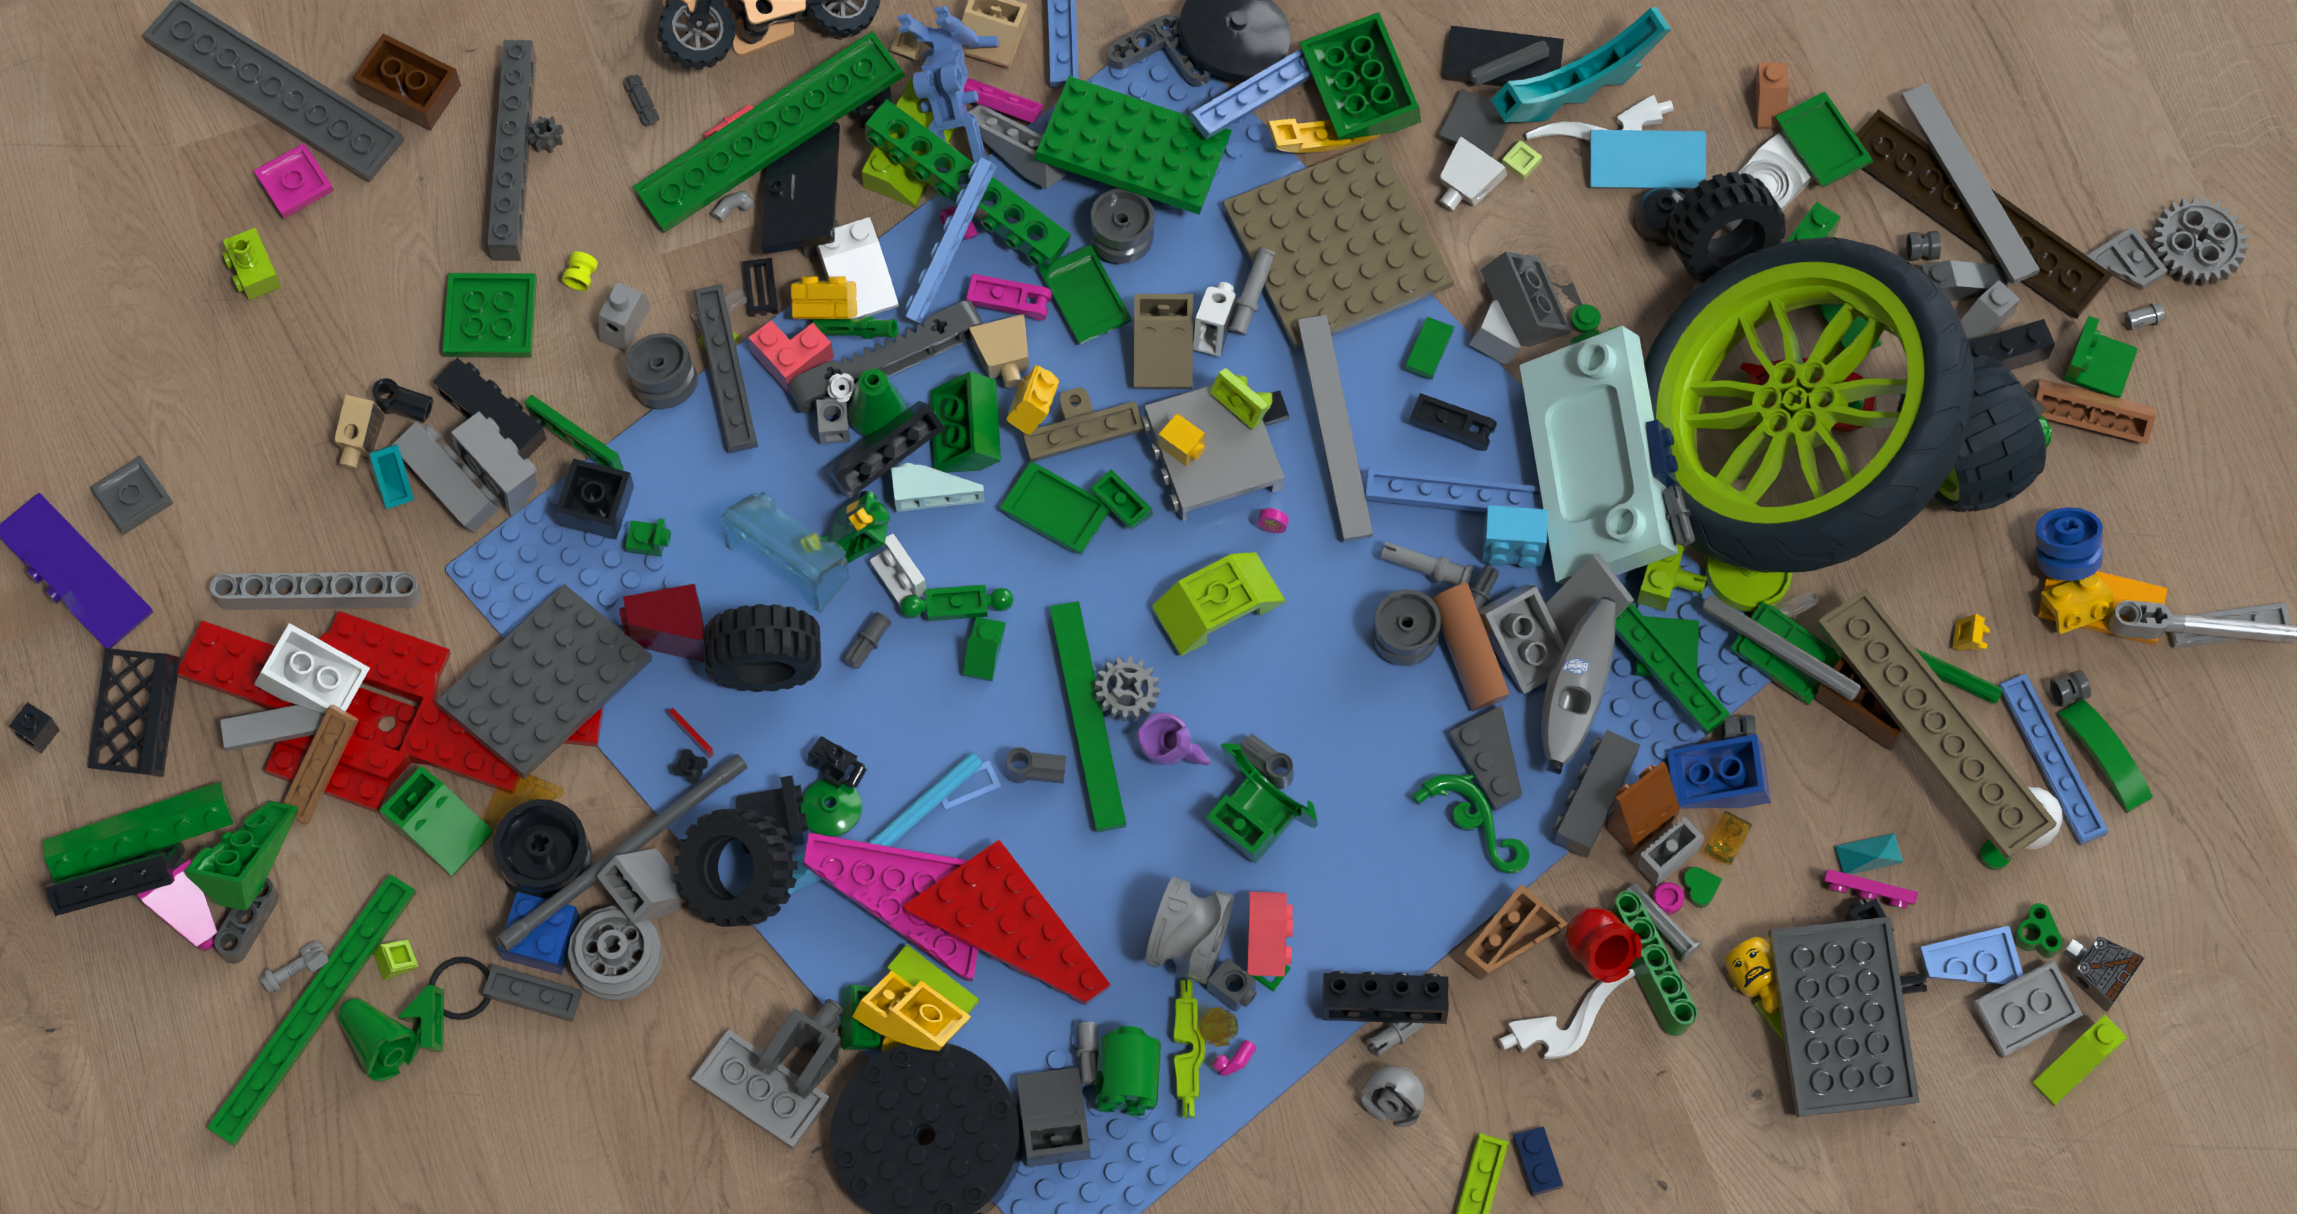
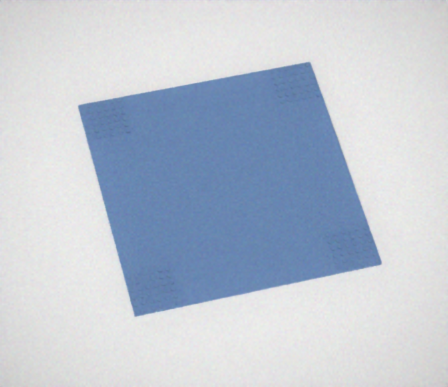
M1167 25L1164 26V30H1169L1172 34L1173 41L1175 39L1173 31ZM1144 37L1137 44L1141 47H1148L1152 44V40ZM1182 45L1176 48V52L1179 55H1188ZM1165 48L1122 70L1112 68L1108 64L1086 81L1188 116L1196 109L1230 90L1213 74H1211L1209 82L1203 86L1190 84ZM1125 53L1121 54L1120 57L1125 58ZM1192 61L1191 63L1194 67L1193 74L1198 72L1200 75H1203V70L1199 71L1194 65V61ZM1057 104L1042 114L1034 123L1026 126V128L1043 136ZM1254 113L1227 127V129L1232 130L1230 139L1200 215L1146 197L1153 206L1155 217L1153 242L1151 249L1145 256L1132 263L1118 264L1109 262L1096 253L1130 314L1132 322L1079 345L1051 296L1050 302H1047L1046 305L1048 313L1045 320H1035L1030 316L1024 315L1029 369L1019 373L1021 380H1023L1031 369L1037 365L1052 372L1059 380L1048 415L1038 424L1037 428L1063 421L1060 414V395L1064 391L1083 387L1087 391L1093 407V413L1136 401L1141 418L1144 417L1145 405L1213 385L1218 373L1225 368L1234 375H1245L1250 389L1254 392L1271 393L1280 390L1289 413V420L1265 426L1284 475V488L1282 490L1272 493L1270 486L1188 511L1187 519L1182 520L1180 512H1174L1169 495L1173 493L1170 485L1165 486L1162 481L1160 469L1163 467L1160 459L1155 460L1150 446V443H1153L1151 434L1146 435L1145 432L1035 461L1034 463L1094 496L1096 495L1090 491V488L1112 469L1152 508L1153 515L1133 529L1128 528L1110 511L1082 555L1077 552H1071L1010 518L1007 513L1000 510L1006 496L1009 495L1021 477L1022 472L1025 471L1030 463L1022 431L1007 422L1008 420L1006 419L1018 386L1013 388L1005 387L1001 376L993 378L996 380L1001 461L981 471L948 473L983 485L985 502L896 512L891 469L852 498H848L839 492L825 469L869 437L857 432L852 427L848 417L850 442L820 444L817 410L809 413L800 412L791 393L787 392L752 354L748 337L737 345L736 349L758 444L757 448L729 453L710 367H708L697 376L698 384L693 394L685 402L673 408H654L606 445L618 453L624 468L623 471L631 473L634 484L617 539L559 525L555 510L567 478L566 475L446 566L447 575L503 639L564 584L623 632L624 627L622 626L619 608L625 607L623 596L689 584L696 585L704 629L710 619L718 613L722 614L724 610L730 608L737 609L739 606L745 605L755 606V604L767 606L776 604L781 605V607L791 606L797 610L806 611L816 619L820 626L821 668L815 678L811 681L808 680L804 685H796L791 689L786 690L784 688L772 692L770 690L753 692V690L739 691L737 688L729 689L724 687L723 684L718 685L708 676L705 671V662L646 649L652 654V661L604 705L598 748L657 816L712 775L719 766L735 754L741 756L747 765L746 770L729 783L722 785L667 827L679 842L680 839L688 837L685 831L691 824H698L697 819L704 814H711L712 811L719 809H736L735 799L739 795L782 788L780 777L793 775L794 784H801L802 795L804 796L810 786L823 780L825 772L813 768L807 763L809 751L821 736L857 755V761L863 763L867 769L858 787L855 788L862 803L860 819L849 832L836 836V838L865 843L873 839L970 753L977 755L982 763L990 761L1001 784L1000 788L948 810H945L942 802H940L890 847L970 860L1000 839L1111 984L1109 989L1092 1001L1083 1005L1073 1000L1068 994L1060 993L1052 989V986L1009 967L1007 963L999 962L979 949L974 979L972 982L966 981L823 879L790 894L791 897L786 904H779L781 907L780 912L775 916L768 917L767 921L760 924H752V926L822 1006L827 999H832L841 1006V991L851 984L875 987L890 973L887 967L908 944L979 999V1004L969 1014L971 1016L970 1020L947 1043L971 1051L985 1060L999 1074L1015 1100L1020 1117L1021 1109L1016 1075L1078 1067L1081 1082L1080 1058L1077 1057L1076 1052L1079 1050L1078 1024L1082 1022H1094L1097 1024V1043L1100 1037L1122 1026L1142 1028L1148 1036L1161 1042L1158 1104L1155 1109L1145 1110L1144 1116H1129L1126 1114V1110L1115 1109L1114 1112H1100L1096 1110V1084L1084 1085L1081 1082L1090 1145V1159L1028 1167L1023 1133L1022 1156L1018 1171L1003 1194L1004 1197L996 1205L1003 1214L1143 1213L1367 1023L1322 1020L1324 973L1344 971L1347 974H1362L1363 972L1370 971L1376 972L1379 975H1393L1394 973L1403 972L1409 975L1423 976L1491 919L1521 884L1527 888L1570 852V850L1554 843L1557 833L1552 830L1559 814L1565 816L1569 809L1565 802L1571 789L1578 790L1582 782L1577 778L1584 763L1590 764L1594 755L1590 754V751L1597 737L1602 739L1606 730H1609L1640 744L1635 761L1623 783L1624 786L1627 783L1633 785L1640 779V773L1650 765L1656 767L1661 762H1664L1668 769L1667 750L1696 745L1707 736L1655 677L1636 676V656L1616 633L1611 666L1598 712L1584 742L1574 757L1563 766L1561 774H1555L1546 770L1548 761L1542 746V709L1548 681L1522 694L1494 651L1510 694L1505 701L1472 712L1441 627L1435 650L1422 663L1411 666L1395 665L1382 657L1376 650L1373 641V629L1376 609L1385 597L1392 592L1408 589L1417 590L1432 599L1439 593L1456 586L1444 581L1438 583L1433 579L1434 576L1382 560L1381 553L1383 547L1386 548V541L1437 559L1445 556L1449 558L1450 562L1465 567L1468 564L1472 565L1473 570L1468 583L1469 588L1474 587L1484 566L1488 565L1497 569L1499 576L1488 595L1490 600L1485 602L1484 606L1524 584L1537 586L1546 604L1563 586L1555 580L1548 533L1542 566L1523 568L1519 564L1507 563L1503 566H1494L1489 564V562H1482L1483 534L1487 513L1366 500L1373 537L1343 542L1303 347L1294 350L1264 288L1257 302V305H1259L1258 311L1253 313L1246 336L1229 330L1221 357L1193 350L1192 389L1134 388V294H1193L1194 339L1196 315L1207 287H1217L1219 282H1227L1234 287L1233 292L1236 294L1237 300V298H1241L1252 268V264L1223 208V201L1307 168L1292 152L1276 149L1270 130ZM993 151L987 156L989 161L997 166L993 174L995 179L1071 234L1069 246L1058 259L1091 245L1090 213L1093 203L1101 194L1111 189H1119L1118 187L1066 170L1065 177L1046 189L1025 178L997 152ZM968 184L959 185L960 188L965 190ZM939 194L935 195L878 239L899 307L871 316L874 319H895L898 323V334L903 338L907 337V329L917 333V325L919 323L906 317L908 311L905 308L909 298L912 295H916L920 287L918 280L922 271L925 268L928 269L932 262L931 252L937 242L941 243L945 234L943 231L944 224L939 220V212L948 206L958 207L954 201L949 198L945 199ZM991 201L982 202V204L987 207H992L995 205ZM973 216L972 221L978 236L969 240H965L963 237L921 326L924 327L927 318L932 314L959 302L966 301L972 274L1046 287L1044 279L1039 272L1040 267L1032 264L1027 255L1019 249L1015 250L1005 243L1004 238L996 232L992 233L982 226L981 221ZM1012 217L1005 219L1010 224L1018 222ZM1031 234L1028 236L1031 240L1038 241L1041 239L1038 235ZM1433 295L1331 335L1365 496L1368 468L1540 486L1523 386L1498 361L1469 345L1472 335ZM1027 298V303L1035 304L1036 299ZM792 304L772 319L789 340L807 328L814 320L793 319ZM1235 304V308H1234V314H1235V311H1236V309H1237V305H1236V304ZM974 306L984 324L1021 315ZM1427 317L1454 326L1453 334L1433 380L1405 370L1406 363ZM1209 324L1212 329H1216L1217 326ZM825 335L832 343L834 358L830 361H836L843 364V358L853 362L854 353L864 357L865 348L872 353L875 352L874 344L876 343L884 348L885 339L887 338L893 343L896 342V337L863 339L861 336ZM971 340L888 378L902 394L907 410L918 401L924 402L931 407V390L969 371L986 377L988 375L971 344ZM1422 393L1494 419L1497 422L1494 433L1489 435L1490 443L1487 450H1477L1468 443L1409 423L1419 394ZM832 415L829 416L826 420L833 422L838 420L840 417ZM1472 425L1470 431L1478 433L1479 428ZM933 438L894 467H898L903 463H912L934 469ZM590 458L585 460L586 462L597 464ZM862 491H871L877 496L876 501L882 503L889 512L890 521L887 524L886 537L891 534L895 535L924 577L926 589L986 585V595L991 594L997 588H1007L1010 590L1014 597V602L1010 609L997 611L992 606L987 607L988 617H981L1006 622L993 682L963 676L968 637L972 636L976 618L928 621L927 611L922 612L920 616L913 619L907 618L901 613L899 604L870 562L873 557L884 551V545L845 564L829 551H819L806 556L799 542L812 535H815L817 540L820 537L830 535L841 508L858 500ZM1274 508L1284 512L1289 518L1286 531L1283 533H1271L1262 529L1257 523L1261 510ZM658 518L665 519L667 529L671 530L669 546L663 549L662 557L626 551L625 547L631 520L657 524ZM1683 551L1679 566H1682L1681 569L1705 576V571ZM1256 552L1285 598L1286 603L1261 616L1254 610L1208 634L1207 644L1181 657L1154 613L1152 605L1179 580L1230 554ZM1648 564L1616 575L1634 599L1632 603L1643 616L1699 620L1697 677L1727 709L1730 715L1772 681L1729 650L1740 633L1703 610V603L1709 595L1718 598L1709 587L1707 580L1702 595L1679 587L1672 589L1667 609L1662 611L1637 603ZM926 594L921 596L920 598L922 600H925ZM1076 601L1080 603L1096 681H1099L1097 679L1099 670L1105 671L1104 667L1107 662L1115 666L1116 658L1120 657L1123 663H1127L1129 656H1132L1134 664H1138L1141 659L1144 660L1143 668L1145 670L1150 667L1154 669L1151 678H1159V683L1156 687L1160 689L1159 697L1155 698L1157 704L1155 708L1149 707L1150 712L1147 717L1139 713L1138 721L1134 722L1131 716H1127L1126 721L1122 722L1121 715L1117 714L1116 717L1111 719V710L1103 711L1126 819V827L1096 833L1050 613V606ZM1738 610L1739 612L1748 616L1744 611ZM876 612L885 615L892 623L878 641V648L870 652L860 668L856 669L849 666L845 661V656L858 640L857 634L865 630ZM1110 680L1107 683V689L1109 694L1112 692L1113 689ZM1143 685L1141 691L1144 693L1143 697L1145 698L1147 690L1146 686ZM1500 705L1503 707L1522 795L1521 798L1494 811L1491 805L1490 808L1493 813L1498 856L1505 862H1511L1515 859V852L1511 848L1500 847L1501 842L1508 838L1521 840L1529 849L1530 859L1527 866L1516 874L1500 872L1494 866L1487 850L1483 825L1474 830L1465 831L1454 823L1452 815L1454 808L1459 803L1467 802L1471 804V807L1468 809L1469 814L1477 812L1475 805L1469 798L1455 791H1447L1449 793L1448 796L1437 794L1433 798L1428 797L1420 805H1417L1411 797L1422 788L1421 784L1434 776L1441 774H1472L1451 741L1449 732ZM674 708L711 746L714 755L710 759L673 722L668 713L670 709ZM1161 712L1174 714L1185 722L1186 728L1191 734V743H1195L1202 748L1205 755L1211 760L1208 766L1192 764L1186 759H1182L1172 765L1156 764L1142 752L1136 733L1146 719L1153 714ZM1251 734L1258 737L1277 752L1290 756L1293 761L1294 779L1290 786L1279 790L1308 807L1307 801H1311L1314 804L1318 821L1316 828H1311L1294 818L1256 864L1210 828L1206 818L1225 794L1231 797L1246 780L1224 756L1220 745L1222 743L1240 745ZM1022 747L1033 753L1066 756L1064 784L1027 780L1023 783L1012 782L1008 779L1005 771L1008 753L1014 748ZM685 749H690L694 755L705 757L708 760V767L703 769L700 780L695 784L689 783L681 776H675L672 772L673 765L679 762L681 752ZM1023 761L1012 763V766L1018 770L1027 767ZM689 764L687 768L691 769L693 765ZM1278 767L1273 772L1281 775L1287 772V769ZM987 769L972 774L946 797L948 802L993 784ZM1473 778L1470 782L1475 784L1481 790L1475 778ZM828 800L825 803V806L828 808L836 805L834 800ZM799 803V813L801 814V803ZM809 828V831L803 832L805 844L794 846L796 852L792 853V859L805 853L808 834L816 833ZM734 838L721 852L718 872L725 889L731 895L738 897L748 888L753 877L754 865L751 854L744 852L742 841ZM1176 876L1182 880L1190 881L1192 893L1200 898L1210 896L1215 889L1234 895L1229 924L1211 976L1226 958L1247 972L1249 892L1287 893V904H1293L1292 937H1286V946H1292L1291 965H1288L1291 969L1274 992L1256 980V989L1254 991L1257 994L1247 1007L1242 1005L1235 1012L1207 990V983L1204 984L1192 980L1193 998H1196L1198 1001V1028L1205 1040V1058L1199 1069V1099L1194 1100L1195 1118L1190 1119L1189 1107H1187V1119L1182 1118V1100L1177 1098L1174 1057L1192 1052L1193 1047L1187 1044L1175 1043L1174 1028L1176 999L1180 998V981L1185 980V991L1187 992V980L1191 979L1176 973V965L1172 959L1166 960L1160 967H1151L1145 964L1151 931L1166 888L1171 878ZM1277 976L1263 977L1272 983ZM1233 981L1229 982L1226 988L1231 992H1238L1242 989L1240 983ZM839 1014L838 1018L841 1021L840 1027L842 1028L841 1014ZM880 1034L879 1049L861 1050L869 1060L882 1053L885 1036ZM1244 1040L1251 1041L1256 1046V1051L1243 1069L1228 1076L1218 1075V1071L1213 1069L1212 1062L1217 1056L1223 1054L1227 1059H1230L1235 1055Z

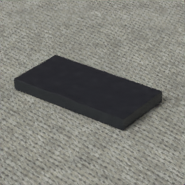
M1451 25L1444 80L1473 83L1470 78V71L1539 41H1545L1549 47L1548 57L1483 84L1503 87L1508 81L1524 80L1561 68L1564 39Z

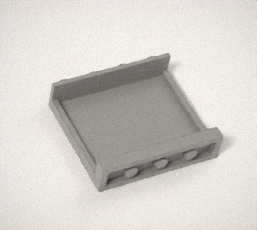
M1212 385L1145 405L1144 417L1141 418L1145 434H1151L1153 443H1150L1153 457L1155 460L1160 459L1163 467L1160 469L1162 481L1165 486L1170 485L1173 493L1169 495L1174 512H1180L1182 520L1187 519L1188 511L1269 486L1272 493L1284 488V475L1263 420L1259 426L1252 430L1209 393ZM1176 413L1205 433L1206 449L1198 460L1195 461L1193 459L1187 467L1158 447V434Z

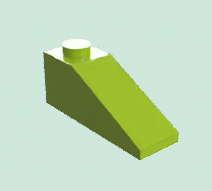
M2104 1015L2032 1084L2055 1106L2117 1051L2127 1039V1036Z

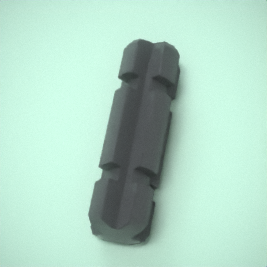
M630 75L625 80V86L628 92H632L630 96L638 113L642 114L640 117L646 126H653L660 119L657 110L653 108L654 104L646 88L643 86L641 77L639 75Z

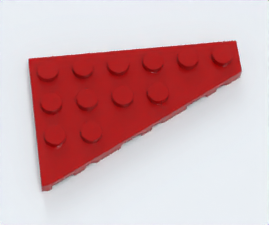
M1000 839L902 907L905 914H911L928 923V926L946 932L948 936L969 947L972 945L989 954L991 958L1007 963L1009 967L1030 978L1034 977L1052 986V989L1060 993L1068 994L1073 1000L1083 1005H1086L1110 988L1111 984Z

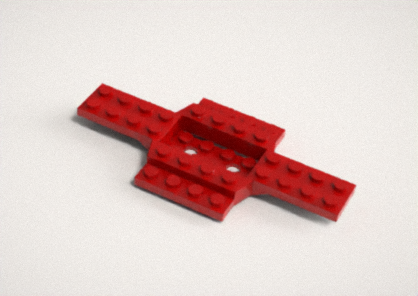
M339 611L329 633L324 632L319 640L370 667L362 684L417 702L420 706L418 708L359 687L346 710L347 713L359 720L323 794L379 813L390 786L411 763L430 765L513 795L521 776L437 708L439 679L451 655L450 649ZM201 621L179 667V678L251 702L268 710L297 705L279 699L254 685L276 646L209 622ZM385 717H393L396 720V726L391 731H382L379 728L380 721ZM315 735L277 742L266 765L265 772L268 775L292 783Z

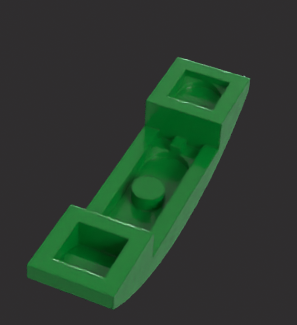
M2085 700L2078 701L2057 714L2073 739H2080L2112 784L2109 789L2126 813L2152 799L2151 791L2134 759L2109 724Z

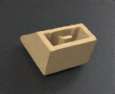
M969 0L964 11L962 23L975 31L977 36H998L999 47H977L971 49L962 44L964 55L1010 68L1028 23V4L1015 0Z

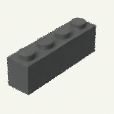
M1606 730L1602 739L1596 738L1590 754L1594 755L1590 764L1584 763L1577 778L1582 782L1578 790L1571 789L1565 802L1569 809L1565 816L1559 814L1552 831L1557 833L1554 841L1555 844L1588 858L1611 811L1612 804L1616 799L1615 794L1623 786L1635 761L1640 744L1609 730Z

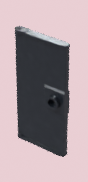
M834 122L766 167L761 246L764 254L824 245L835 241L839 123Z

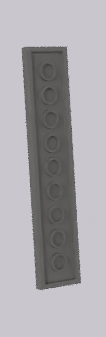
M173 0L143 34L146 42L368 182L374 178L404 142L403 134L189 0Z

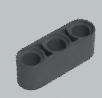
M268 877L262 887L269 889L267 895L261 898L256 897L247 911L232 908L215 937V947L222 959L227 963H239L247 956L278 902L279 893ZM254 915L251 922L240 924L243 916ZM238 941L235 949L231 951L224 950L227 943Z

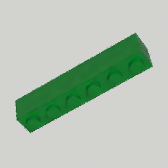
M220 781L43 840L44 859L54 882L68 879L232 825L234 823L231 807Z

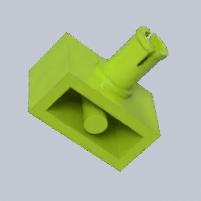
M256 227L223 240L227 251L222 252L228 268H235L237 275L232 276L239 292L245 290L248 300L281 288Z
M1676 542L1678 554L1648 564L1637 600L1638 604L1666 611L1672 589H1676V587L1702 595L1707 576L1682 570V566H1679L1685 546L1678 545Z

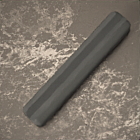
M1539 41L1470 71V78L1474 85L1483 84L1548 57L1549 47L1545 41Z

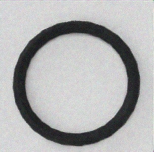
M456 957L445 961L434 971L429 985L435 986L439 975L446 968L454 964L466 963L476 966L485 975L486 980L489 977L490 971L478 960L469 957ZM484 998L477 1008L467 1013H452L444 1009V1016L455 1020L472 1018L481 1013L488 1006L491 999Z

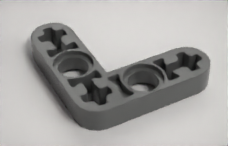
M1172 14L1160 16L1112 42L1107 49L1108 63L1115 69L1122 70L1165 48L1190 84L1203 86L1211 78V73L1202 69L1195 62L1196 68L1199 71L1203 70V75H1200L1198 72L1193 74L1194 67L1191 63L1193 60L1189 55H1179L1176 52V48L1182 44L1178 34L1179 19ZM1167 25L1169 28L1173 27V34L1175 36V39L1173 41L1172 34L1169 30H1164V26ZM1140 37H1148L1152 40V44L1148 47H1141L1136 41ZM1119 51L1120 54L1125 53V58H1121L1120 56L1115 57V52Z

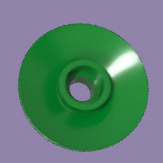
M823 780L814 783L807 789L803 796L804 803H801V814L806 813L808 828L816 834L830 837L840 836L849 832L859 821L862 812L861 798L854 787L849 788L842 784L837 789ZM828 800H834L836 805L828 808L825 806V803Z

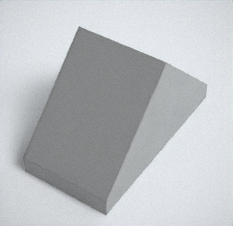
M1498 300L1491 302L1480 318L1469 345L1496 361L1508 365L1521 349V345Z

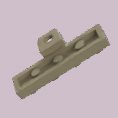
M1083 387L1064 391L1060 395V414L1063 421L1036 428L1031 435L1022 432V437L1030 462H1035L1144 432V426L1136 401L1093 413V407L1087 391Z

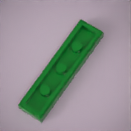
M531 394L525 400L529 415L534 414L543 422L545 428L599 465L619 470L624 469L618 453L534 395Z

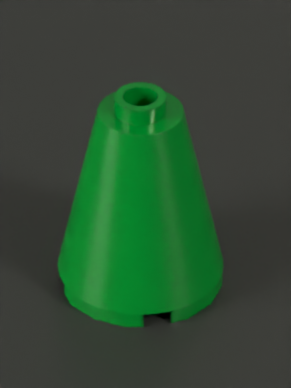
M868 369L859 377L852 397L849 400L848 417L852 427L863 436L870 437L906 411V403L902 394L883 371Z
M360 998L350 999L342 1004L338 1020L365 1073L376 1082L389 1080L401 1073L398 1068L404 1062L409 1066L418 1053L420 1046L419 1038L411 1029Z

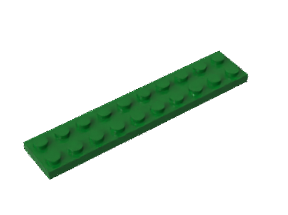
M871 31L637 183L633 188L665 233L905 77L903 70L876 34Z

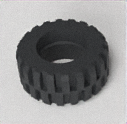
M1727 172L1725 176L1723 174H1716L1712 176L1713 179L1700 181L1698 183L1699 186L1692 190L1690 188L1685 193V198L1679 200L1676 204V213L1672 212L1669 221L1668 236L1674 251L1684 267L1696 280L1704 283L1716 272L1745 255L1783 243L1781 239H1784L1786 233L1785 215L1769 189L1760 179L1746 173H1741L1740 175L1738 172ZM1742 219L1733 231L1722 237L1712 239L1721 227L1732 221Z
M755 604V606L745 605L739 606L737 609L730 608L724 610L722 614L718 613L710 619L705 626V671L718 685L723 684L726 688H737L739 691L753 690V692L770 690L772 692L784 688L786 690L791 689L796 685H804L808 680L814 679L821 668L820 626L812 615L791 606L781 607V605L776 604L771 606Z
M719 809L712 811L711 814H704L697 819L698 824H691L685 831L688 837L680 839L677 846L681 852L679 856H675L674 866H678V874H674L676 884L680 883L682 887L679 894L682 900H689L690 903L687 906L693 914H700L701 920L707 923H715L716 926L735 927L760 924L767 921L768 917L775 916L780 912L781 907L779 904H786L791 897L788 890L795 887L796 878L792 876L793 870H798L797 861L792 859V853L796 852L793 843H787L786 838L789 837V834L784 828H776L778 821L771 816H764L763 812L757 810ZM734 838L742 841L749 849L754 865L752 880L748 888L738 897L731 895L725 889L718 872L721 852Z

